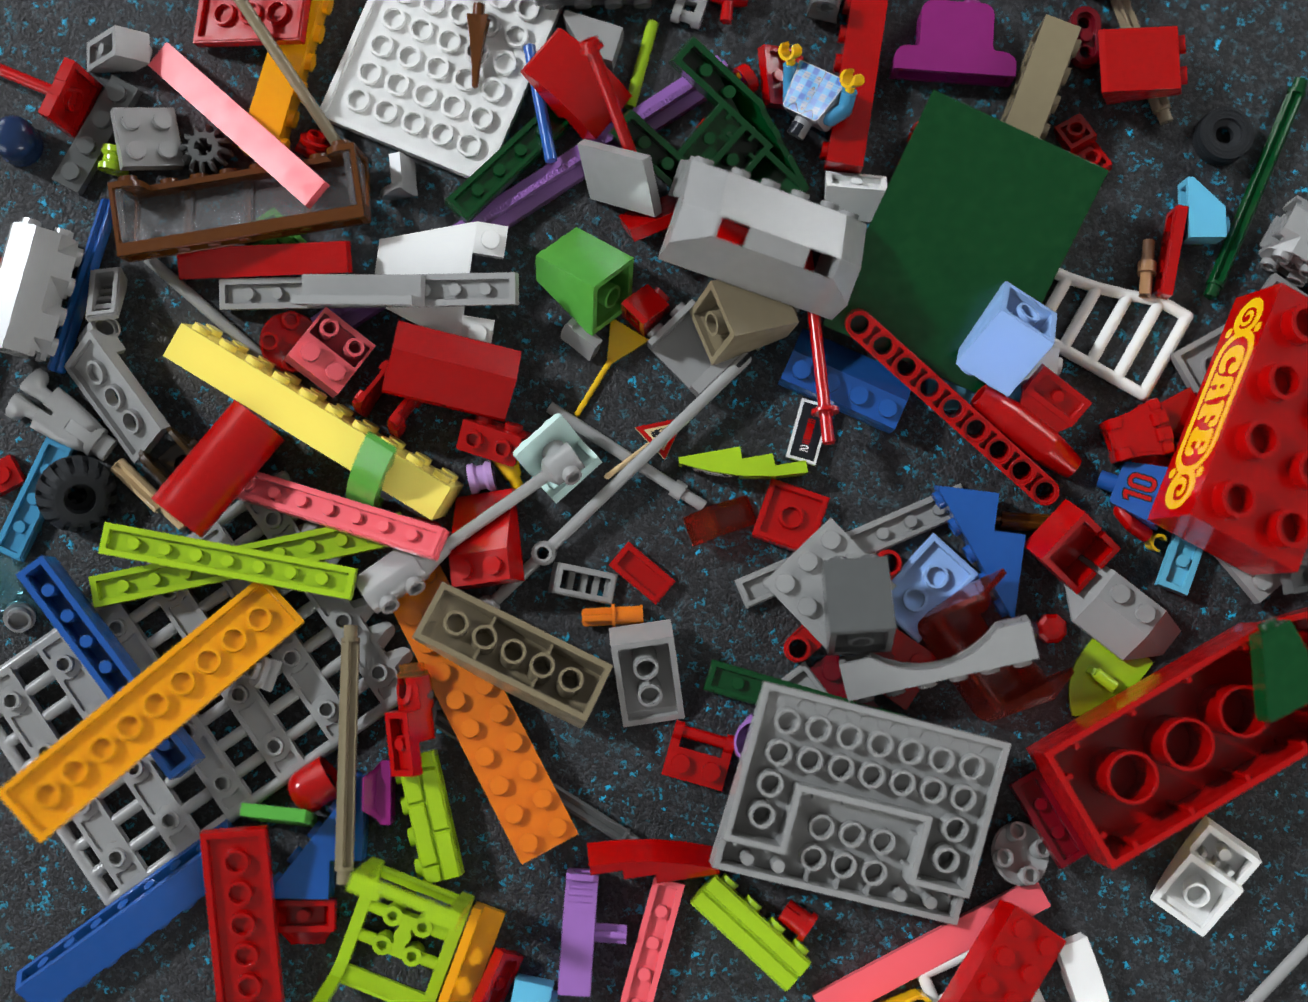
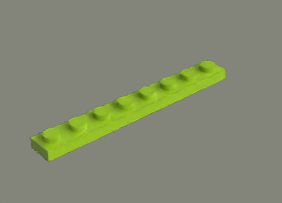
M109 522L104 523L98 551L99 554L352 600L358 573L357 568Z

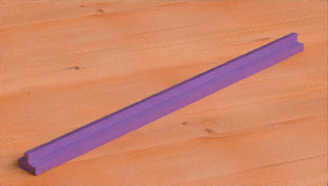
M721 61L728 68L726 61ZM681 77L632 110L658 132L707 99L684 77ZM613 122L604 129L596 140H591L622 148L608 135V132L614 127ZM578 145L559 156L556 162L548 163L497 196L471 222L479 221L508 226L509 229L583 181L585 175ZM460 220L454 225L465 224V222ZM335 308L330 310L355 329L386 308ZM322 311L311 317L312 322L315 321Z

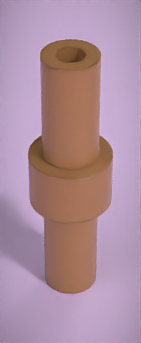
M1144 239L1142 241L1141 260L1138 261L1137 275L1140 277L1139 297L1142 299L1151 298L1153 277L1156 276L1157 262L1154 260L1155 240Z

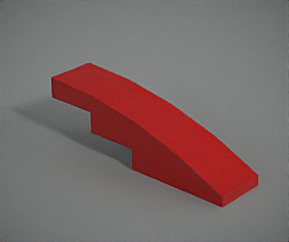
M623 839L587 843L591 875L623 871L624 879L656 875L658 884L720 874V870L712 868L709 861L713 846L660 839Z

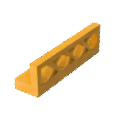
M479 901L475 903L438 1002H471L475 989L479 985L486 969L506 911Z

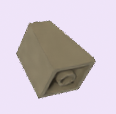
M719 280L710 281L689 311L712 365L786 338L799 323L796 309L793 306Z

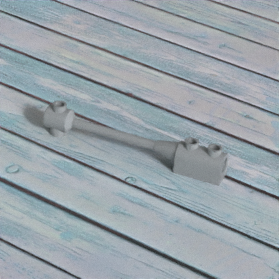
M554 440L548 443L542 450L541 472L447 537L438 562L394 549L357 575L355 584L376 614L381 611L384 614H390L398 609V599L407 593L412 596L420 594L426 587L424 581L430 577L429 575L451 553L452 549L547 482L559 486L564 482L567 485L577 483L582 477L581 470L585 466L568 442L563 443L560 440Z

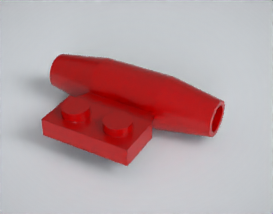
M1043 363L1023 385L1019 402L987 385L982 386L971 399L970 405L1033 461L1066 478L1073 475L1081 465L1082 458L1058 432L1072 427L1090 407L1092 402Z

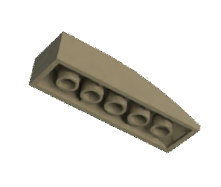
M443 581L412 637L472 674L580 729L587 722L613 665Z

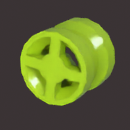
M104 143L101 149L103 159L98 162L97 169L118 177L128 175L129 171H120L116 145Z

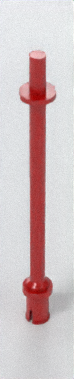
M810 250L804 269L814 272L813 251ZM807 312L818 407L811 410V415L820 418L822 444L830 445L835 443L832 416L838 414L840 410L838 406L831 405L821 318L816 314Z

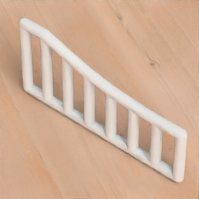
M1059 268L1054 278L1059 282L1045 304L1046 307L1056 312L1070 285L1088 292L1061 340L1055 338V343L1052 347L1060 348V355L1141 401L1147 400L1171 358L1170 354L1174 353L1190 325L1193 313L1170 299L1156 298L1155 294H1152L1151 298L1142 299L1139 297V291L1101 283ZM1104 295L1119 299L1088 355L1071 347L1099 296ZM1131 302L1151 305L1115 370L1113 371L1099 363L1101 355ZM1164 310L1178 318L1140 386L1125 376L1160 313Z

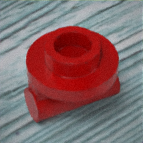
M311 129L308 132L301 133L295 152L307 158L315 153L327 154L326 149L330 147V143L321 131Z

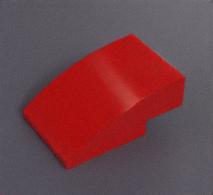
M558 28L520 72L558 118L565 117L583 140H596L612 119L588 55L582 56L580 53V42L562 28ZM606 67L622 109L631 99L632 95Z

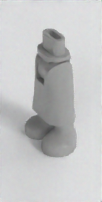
M39 368L29 374L21 383L20 390L41 401L47 409L39 408L24 394L16 393L8 402L5 415L11 420H21L27 417L32 420L30 428L69 448L84 452L87 456L95 455L102 461L106 460L118 441L109 436V431L103 428L79 402L60 387L56 388L53 392L47 388L49 382L47 372Z

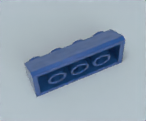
M802 329L778 385L818 402L810 332ZM823 337L831 405L838 406L841 413L888 434L893 432L903 413L911 390L880 362Z

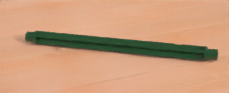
M1296 77L1292 86L1286 92L1285 99L1233 219L1229 233L1225 238L1209 279H1207V288L1203 295L1207 299L1217 300L1220 290H1223L1226 280L1298 109L1306 95L1305 89L1308 80L1303 77Z

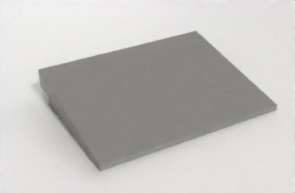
M763 681L709 859L712 868L957 925L964 898H970L1011 743Z

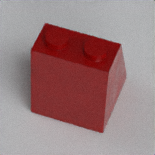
M1178 26L1098 30L1101 91L1106 105L1182 94V85L1188 84L1187 65L1181 66L1180 54H1186L1185 34L1179 35Z

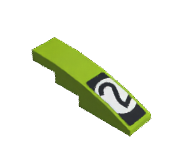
M740 446L678 458L679 467L709 475L738 479H779L805 476L808 473L806 460L775 465L773 453L742 459Z

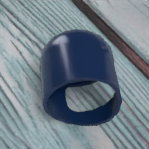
M15 115L2 117L0 119V155L11 165L18 167L30 166L37 162L44 149L43 138L38 130L22 117Z

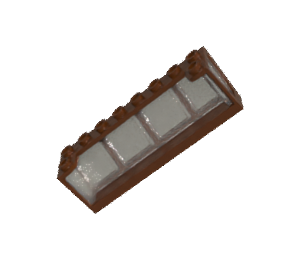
M336 140L332 142V146L326 149L327 154L315 153L310 155L309 159L302 160L330 185L311 209L301 203L258 163L251 164L249 166L250 169L244 170L224 168L219 171L220 174L214 175L194 173L189 176V179L183 180L164 178L160 180L159 184L153 185L138 180L135 175L120 176L118 181L107 182L117 257L127 262H135L371 223L368 158L354 142Z

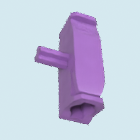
M571 867L566 872L557 995L590 997L595 942L626 944L627 925L596 923L599 874L591 875L589 868Z

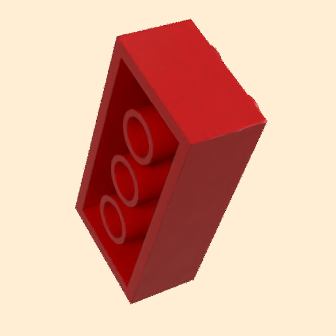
M1000 899L938 1002H1031L1067 941L1017 905Z

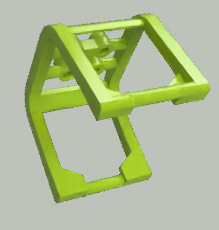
M372 856L354 870L346 891L359 895L333 968L312 1002H330L340 983L387 1002H436L475 896L464 891L459 895L385 866L384 860ZM380 879H386L388 881L394 882L411 890L435 898L452 906L450 908L446 907L444 905L434 902L433 900H428L426 898L410 893L393 885L387 884L384 881L382 882L380 881ZM384 897L393 902L387 905L380 902V899ZM405 906L420 911L422 913L418 915L416 913L406 910ZM368 912L383 917V921L389 926L399 925L394 933L391 930L384 929L377 934L363 928ZM413 934L419 938H426L430 935L445 941L439 957L426 953L425 947L421 942H410ZM358 940L371 945L374 952L378 955L389 954L401 959L409 967H415L420 964L433 969L434 971L426 992L351 964L350 961Z

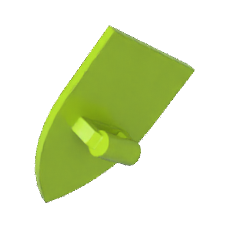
M1092 638L1076 659L1070 674L1068 700L1071 715L1081 716L1139 682L1154 662L1148 657L1120 660Z

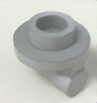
M267 657L261 659L246 673L250 685L272 692L283 662Z

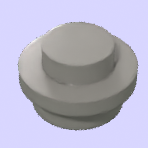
M14 602L4 610L3 622L9 630L21 633L34 626L37 617L36 611L27 603Z

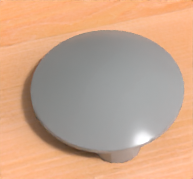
M1015 821L1002 826L995 834L991 846L992 860L996 870L1011 884L1017 886L1034 885L1044 876L1047 870L1050 853L1034 827L1029 824Z

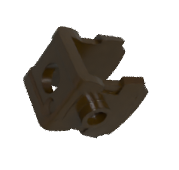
M170 426L166 430L176 443L158 459L151 457L142 449L138 452L143 466L156 477L161 485L177 468L178 459L182 456H187L199 442L194 436L190 438L185 433L182 435Z

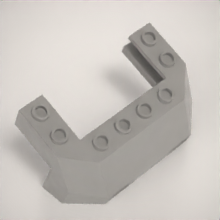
M691 156L690 160L680 159L668 196L678 198L658 256L659 260L833 320L847 306L861 269L867 224L858 220L859 215L843 209L838 210L839 205L825 200H821L820 205L808 201L810 198L809 194L792 189L790 194L780 191L781 184L762 178L761 183L749 179L751 173L733 167L732 171L729 172L713 167L714 161L700 156ZM722 218L750 228L743 247L716 237ZM810 250L820 253L814 272L804 269Z

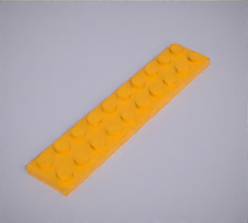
M252 582L0 788V799L39 843H44L305 623V620L274 586Z

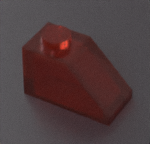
M747 495L708 506L683 517L693 547L753 526L757 521Z

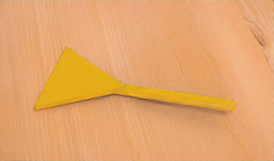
M616 319L610 322L607 361L576 409L575 416H580L610 366L647 343L649 339Z

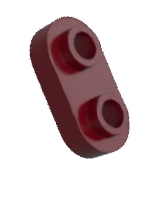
M1081 6L1068 19V22L1079 26L1078 22H1083L1086 25V29L1081 28L1077 39L1082 40L1077 55L1071 59V62L1080 69H1088L1100 59L1098 30H1101V18L1094 8ZM1079 51L1086 52L1087 58H1083Z

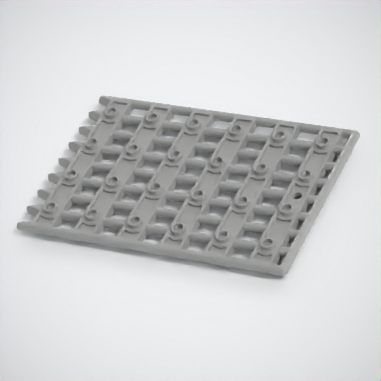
M281 471L274 475L275 477L290 481V476L286 471ZM238 500L226 509L203 538L194 532L186 537L238 546L255 542L263 535L267 539L324 528L325 526L312 522L298 525L296 522L298 518ZM248 510L258 525L233 541L224 525ZM342 557L321 562L337 565ZM240 579L221 582L223 586L201 602L198 601L191 589L154 596L131 613L124 603L94 609L143 672L160 658L155 650L156 647L176 633H179L182 639H184L209 618L207 614L209 610L230 596L233 599L252 582ZM275 587L276 590L282 596H285L293 590L283 587ZM305 592L310 601L297 609L296 612L305 620L318 611L327 627L304 643L295 631L270 652L272 658L283 662L278 676L283 673L293 689L269 705L260 692V688L250 685L249 678H247L245 673L221 693L223 700L203 714L199 715L197 713L183 725L206 756L205 759L183 776L169 780L167 777L165 778L155 760L148 754L69 821L73 820L83 834L81 838H76L68 826L69 822L56 832L106 907L199 840V834L202 830L214 829L226 819L231 823L241 817L239 816L241 803L260 804L287 785L290 776L295 771L317 757L322 756L325 758L338 749L340 694L335 690L329 678L340 671L341 655L323 668H320L311 652L334 636L341 645L344 625H358V638H360L359 672L362 675V678L359 680L358 696L371 688L380 701V704L358 718L357 735L382 718L385 712H390L398 706L397 678L403 677L402 673L412 661L413 653L407 647H401L388 652L384 650V647L395 634V626L385 621L368 627L366 622L374 611L364 597L350 601ZM161 607L171 623L147 638L138 622ZM56 628L0 665V718L4 716L14 731L7 735L0 724V749L17 774L63 737L60 736L51 722L54 718L74 705L84 720L109 700ZM39 654L49 670L26 685L16 669ZM57 680L66 696L46 710H43L34 695ZM301 699L311 714L289 730H286L277 714ZM231 709L241 725L217 741L207 725ZM318 724L328 740L304 756L294 741ZM248 735L259 751L235 767L225 751ZM20 742L31 757L27 761L23 759L15 747ZM266 761L276 777L252 793L242 777ZM196 772L206 788L185 803H182L173 788ZM126 783L136 799L113 814L103 798ZM214 798L224 814L200 830L190 814ZM143 809L154 825L130 840L121 824ZM161 835L171 851L148 867L138 851ZM90 846L101 861L97 865H94L85 851ZM107 872L118 887L113 892L102 877Z

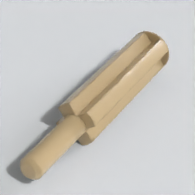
M121 458L111 467L110 471L154 513H161L179 531H183L186 528L185 525L151 499L157 490L125 458Z

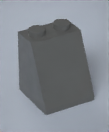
M867 554L860 558L847 559L844 556H835L829 560H823L822 586L827 656L891 652L896 632V621L888 556L879 557L876 554Z

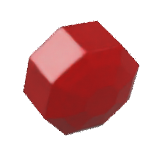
M1058 614L1041 615L1034 623L1035 635L1043 643H1059L1067 635L1066 621Z

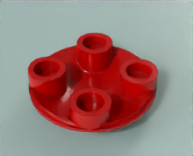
M286 311L270 318L263 326L259 338L263 357L276 364L274 368L279 371L299 372L284 361V358L311 326L312 320L295 311Z

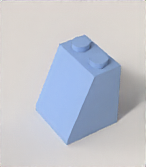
M1005 281L960 346L956 365L965 374L974 375L985 382L987 386L1008 397L1054 345L1057 313Z

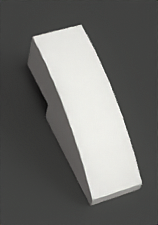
M1079 932L1064 938L1067 942L1059 953L1057 960L1062 970L1060 974L1071 1001L1110 1002L1088 937Z

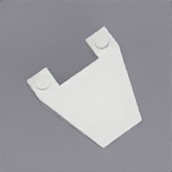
M476 221L379 239L375 274L470 273L472 254L497 259L504 258L508 226ZM465 306L386 308L419 326L492 343L495 320L464 315Z

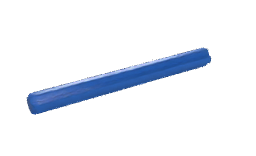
M102 198L75 278V287L66 306L67 316L63 327L60 326L56 337L59 339L58 348L55 356L50 357L47 365L48 370L58 374L66 373L64 366L72 354L87 307L90 270L99 269L112 230L113 221L110 199Z

